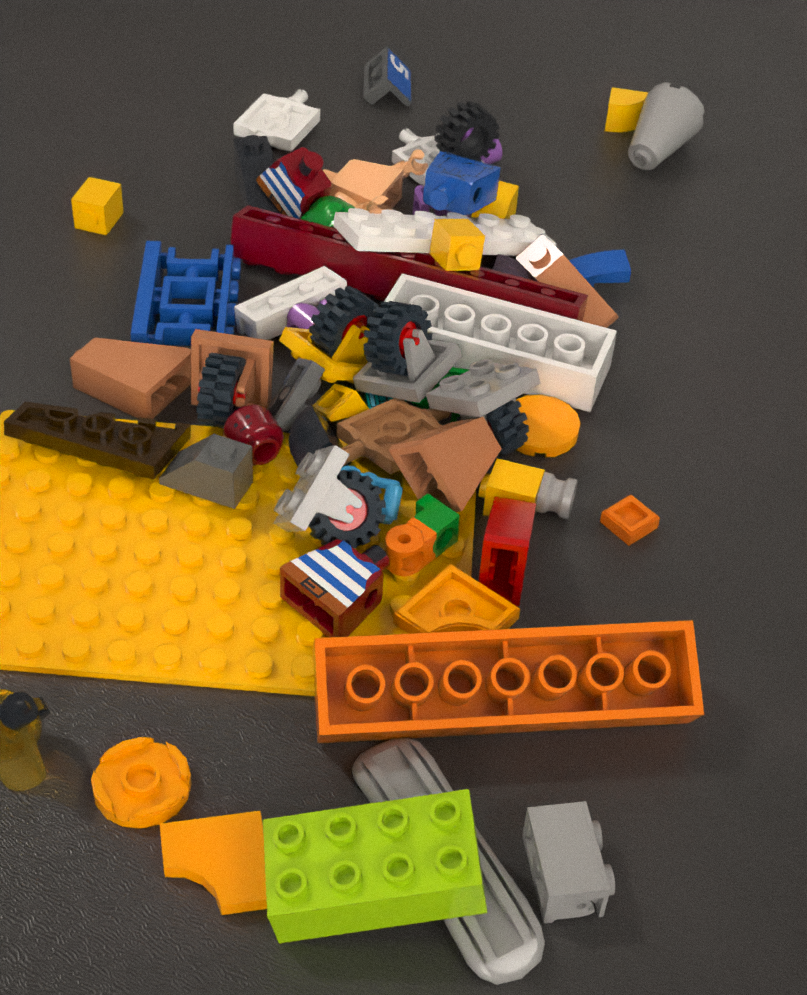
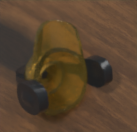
M0 689V780L11 790H28L40 785L46 779V770L37 743L42 735L41 720L48 716L50 710L42 696L32 698L25 692Z

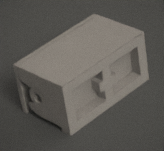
M587 802L527 807L522 837L543 924L553 923L554 920L582 917L595 912L593 903H595L598 917H604L608 898L615 893V878L611 865L603 863L600 853L603 847L601 826L598 820H591Z

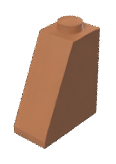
M93 338L69 358L74 389L138 419L139 417L153 419L191 385V349Z
M482 416L448 423L396 443L388 451L418 500L428 493L453 511L460 512L466 506L502 448Z

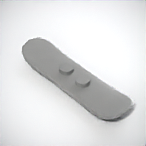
M408 737L392 738L371 747L359 754L352 767L353 778L370 803L453 791L430 753L420 742ZM475 826L488 913L443 920L467 965L479 978L498 985L522 979L541 962L545 940L542 927L527 899Z

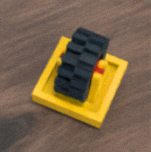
M346 286L345 290L341 287L336 289L335 296L329 293L325 297L327 303L325 305L320 303L316 309L320 313L318 315L313 314L311 318L315 325L309 326V329L285 327L279 341L292 350L290 354L295 359L312 360L323 367L325 371L320 379L330 383L344 380L354 384L353 377L368 363L367 355L364 354V344L369 342V338L364 337V331H370L371 326L367 324L369 317L375 318L373 310L380 306L355 287L353 289L351 286Z

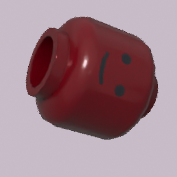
M251 404L235 410L228 417L223 428L224 437L252 446L253 466L271 462L277 457L283 445L284 435L281 427L270 411L262 405Z

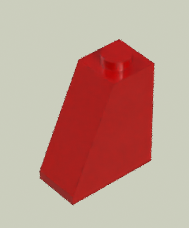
M494 497L483 540L478 582L519 607L536 503Z

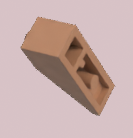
M541 235L516 257V260L530 280L587 294L588 299L583 322L607 328L619 318L563 253L544 235Z

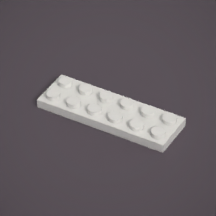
M350 208L348 212H335L333 226L357 251L429 253L434 219H469L485 235L482 255L518 256L541 235H544L555 247L557 245L555 241L545 234V230L536 227L530 222V218L522 215H510V219L499 218L487 213L479 214L478 218L468 217L455 212H449L447 216H436L427 211H416L414 215H403L399 211L389 209L382 210L381 214H374L364 209Z

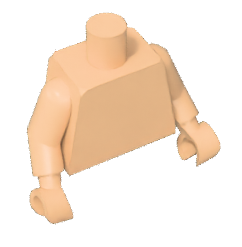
M416 149L412 152L408 161H400L392 166L353 159L349 160L338 173L323 169L332 183L329 196L341 198L355 208L364 209L369 213L381 214L382 210H393V207L402 198L403 179L408 177L411 172L415 175H423L428 164H420L415 161V159L422 160L425 154L422 150Z

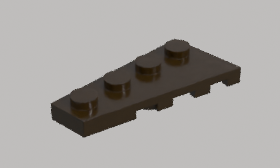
M25 401L4 421V435L23 440L29 444H36L56 450L65 455L86 459L101 466H109L132 473L138 477L154 480L190 439L191 424L176 422L175 429L156 426V419L139 417L138 424L115 421V414L99 412L98 414L79 416L77 408Z

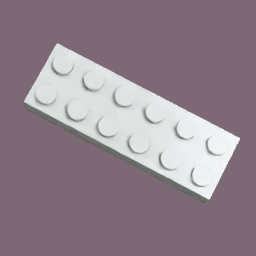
M403 273L384 301L421 306L422 310H425L428 314L425 320H431L432 327L427 329V332L432 333V340L459 344L462 357L453 367L470 369L469 366L476 361L491 359L493 363L506 364L514 362L518 363L521 367L536 368L541 384L523 394L555 397L569 404L572 408L591 412L611 367L617 335L616 330Z

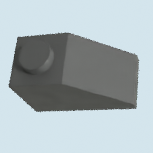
M212 434L179 451L159 477V484L235 509L253 483L252 446Z

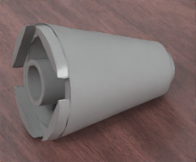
M662 83L655 85L647 94L628 150V156L637 168L643 170L654 169L695 136L704 124V106L699 98L688 88L680 86L677 89L669 87L671 83Z

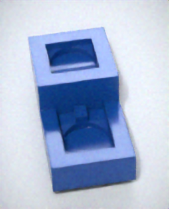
M625 250L596 252L569 260L593 288L594 283L630 282L631 268Z

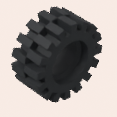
M467 101L466 105L463 102L457 103V110L450 107L448 109L450 115L448 117L442 115L440 118L443 125L436 126L435 130L439 133L434 135V139L438 143L436 146L440 151L482 162L480 157L484 156L487 158L490 155L487 152L488 149H494L497 145L493 139H499V133L496 131L500 129L499 124L477 102ZM473 127L471 134L461 142L463 135Z

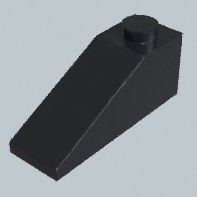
M249 135L244 138L234 139L235 176L245 207L249 205L279 213L256 182L257 177L274 163L273 153L267 136Z

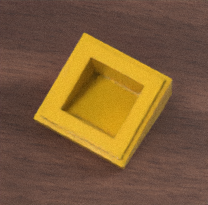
M337 383L313 404L316 410L330 422L349 418L369 409L356 390Z

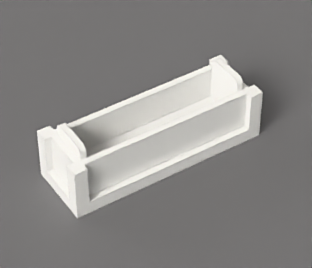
M323 266L234 306L237 332L240 334L245 333L251 338L270 340L281 335L287 326L288 312L294 305L306 303L317 308L319 302L325 299L329 293L335 296L336 289L341 287L345 290L347 281Z

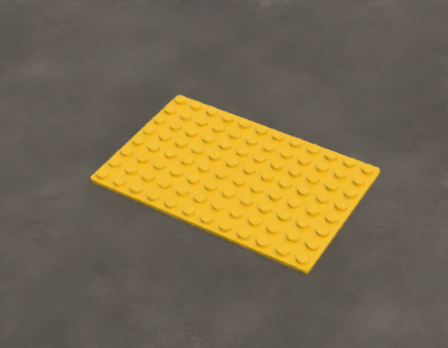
M6 410L1 413L0 670L315 697L314 639L329 637L280 597V567L324 545L321 544L322 541L314 539L310 535L312 532L310 527H307L306 531L287 532L273 524L278 516V513L274 511L278 500L286 489L292 491L300 479V476L296 475L298 466L289 448L288 439L290 433L283 432V445L276 458L267 464L253 466V483L236 508L233 509L160 485L159 477L171 461L154 480L138 477L129 472L109 466H101L86 459L65 455L56 450L36 444H29L23 440L4 435V421L15 410ZM115 419V421L138 424V420ZM156 422L157 427L175 429L176 424ZM191 425L190 439L179 451L212 434L223 436V428ZM339 439L340 442L342 443L343 447L346 446V445H348V444H346L345 442H343L341 439ZM360 457L351 461L352 464L349 466L358 468L361 473L371 472L381 478L397 480L403 488L397 520H393L391 524L379 523L378 528L381 530L377 536H372L369 543L354 548L359 553H363L371 546L378 545L385 551L386 533L397 525H405L407 521L415 516L418 498L401 470L389 474L368 458ZM380 488L382 493L379 494L380 500H384L386 489ZM476 490L464 509L456 512L460 515L458 541L419 572L411 576H398L391 573L387 568L383 570V596L380 604L348 637L408 634L393 624L394 613L450 564L471 577Z

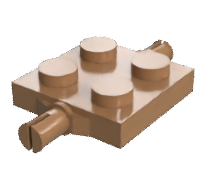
M393 398L337 423V437L348 444L341 448L350 454L344 465L360 457H366L389 474L397 472L400 469L388 451L390 447L442 426L438 421L449 418L451 412L430 408L421 409L410 405L402 399Z

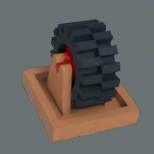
M195 329L191 336V405L197 406V413H199L197 418L201 425L224 428L228 417L235 410L246 405H262L267 409L272 396L273 341Z

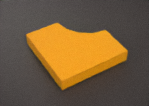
M450 564L394 613L393 624L408 634L509 629L519 619L520 608Z
M261 811L160 824L165 877L186 878L203 885L215 897L221 915L267 909Z

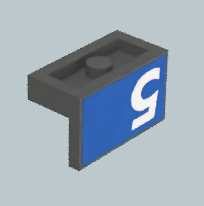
M386 47L365 64L363 97L373 105L391 91L400 101L408 106L412 103L411 70Z

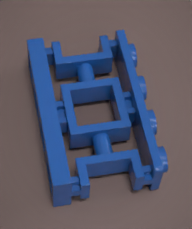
M146 241L131 327V342L191 346V336L195 329L211 331L214 316H218L216 332L234 335V327L229 326H236L234 309L236 303L231 302L238 303V280L241 277V259L234 258V245H226L225 254H219V249H212L211 259H180L176 257V247H169L168 253H163L161 241ZM163 269H167V276H164L163 287H161ZM219 271H223L221 289H216ZM172 298L206 299L205 305L171 304ZM156 314H160V323L157 322L156 332L153 334Z

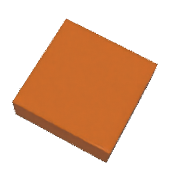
M631 494L602 511L600 523L628 546L657 529L660 522L658 515Z

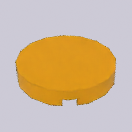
M526 395L516 399L522 405L518 408L520 413H526L527 420L523 421V423L529 425V432L526 433L528 439L523 443V446L516 449L517 451L534 457L535 452L546 453L545 457H556L568 452L576 444L581 423L578 414L569 404L555 397L545 395Z
M148 737L124 740L106 750L99 759L100 764L96 768L95 773L93 771L91 778L95 805L105 818L122 827L139 829L160 825L177 815L187 802L191 788V773L187 758L176 746L166 742V745L156 743L154 738Z

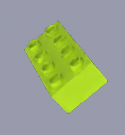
M469 789L263 819L267 917L278 943L488 913Z

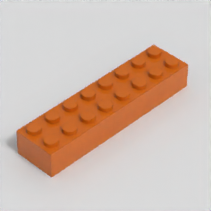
M693 620L314 639L313 666L317 743L390 740L403 737L427 738L691 723L704 715Z

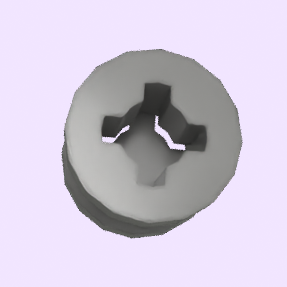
M545 472L539 488L535 512L544 514L552 511L556 512L560 518L569 519L578 480L568 478L563 481L556 479L554 474Z

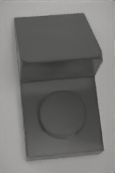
M297 359L267 407V410L270 411L281 427L282 432L291 430L298 415L307 407L304 404L305 401L313 397L321 385L320 377L325 369L312 360Z

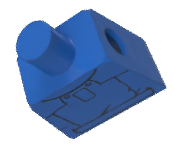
M440 151L427 169L423 202L435 210H448L462 215H470L496 200L501 167Z

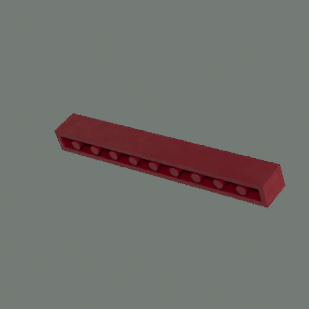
M249 205L233 215L230 245H234V257L242 259V262L247 265H265L274 268L280 274L294 273L301 276L325 266L345 279L347 286H351L353 289L355 287L360 292L371 294L380 301L386 300L403 273L583 322L588 299L587 294L480 267L476 271H445L429 253L357 251L336 228Z

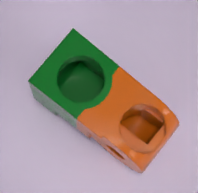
M430 494L424 495L416 502L415 516L407 521L405 525H397L386 533L385 552L390 561L387 569L398 576H411L419 572L458 541L460 515Z

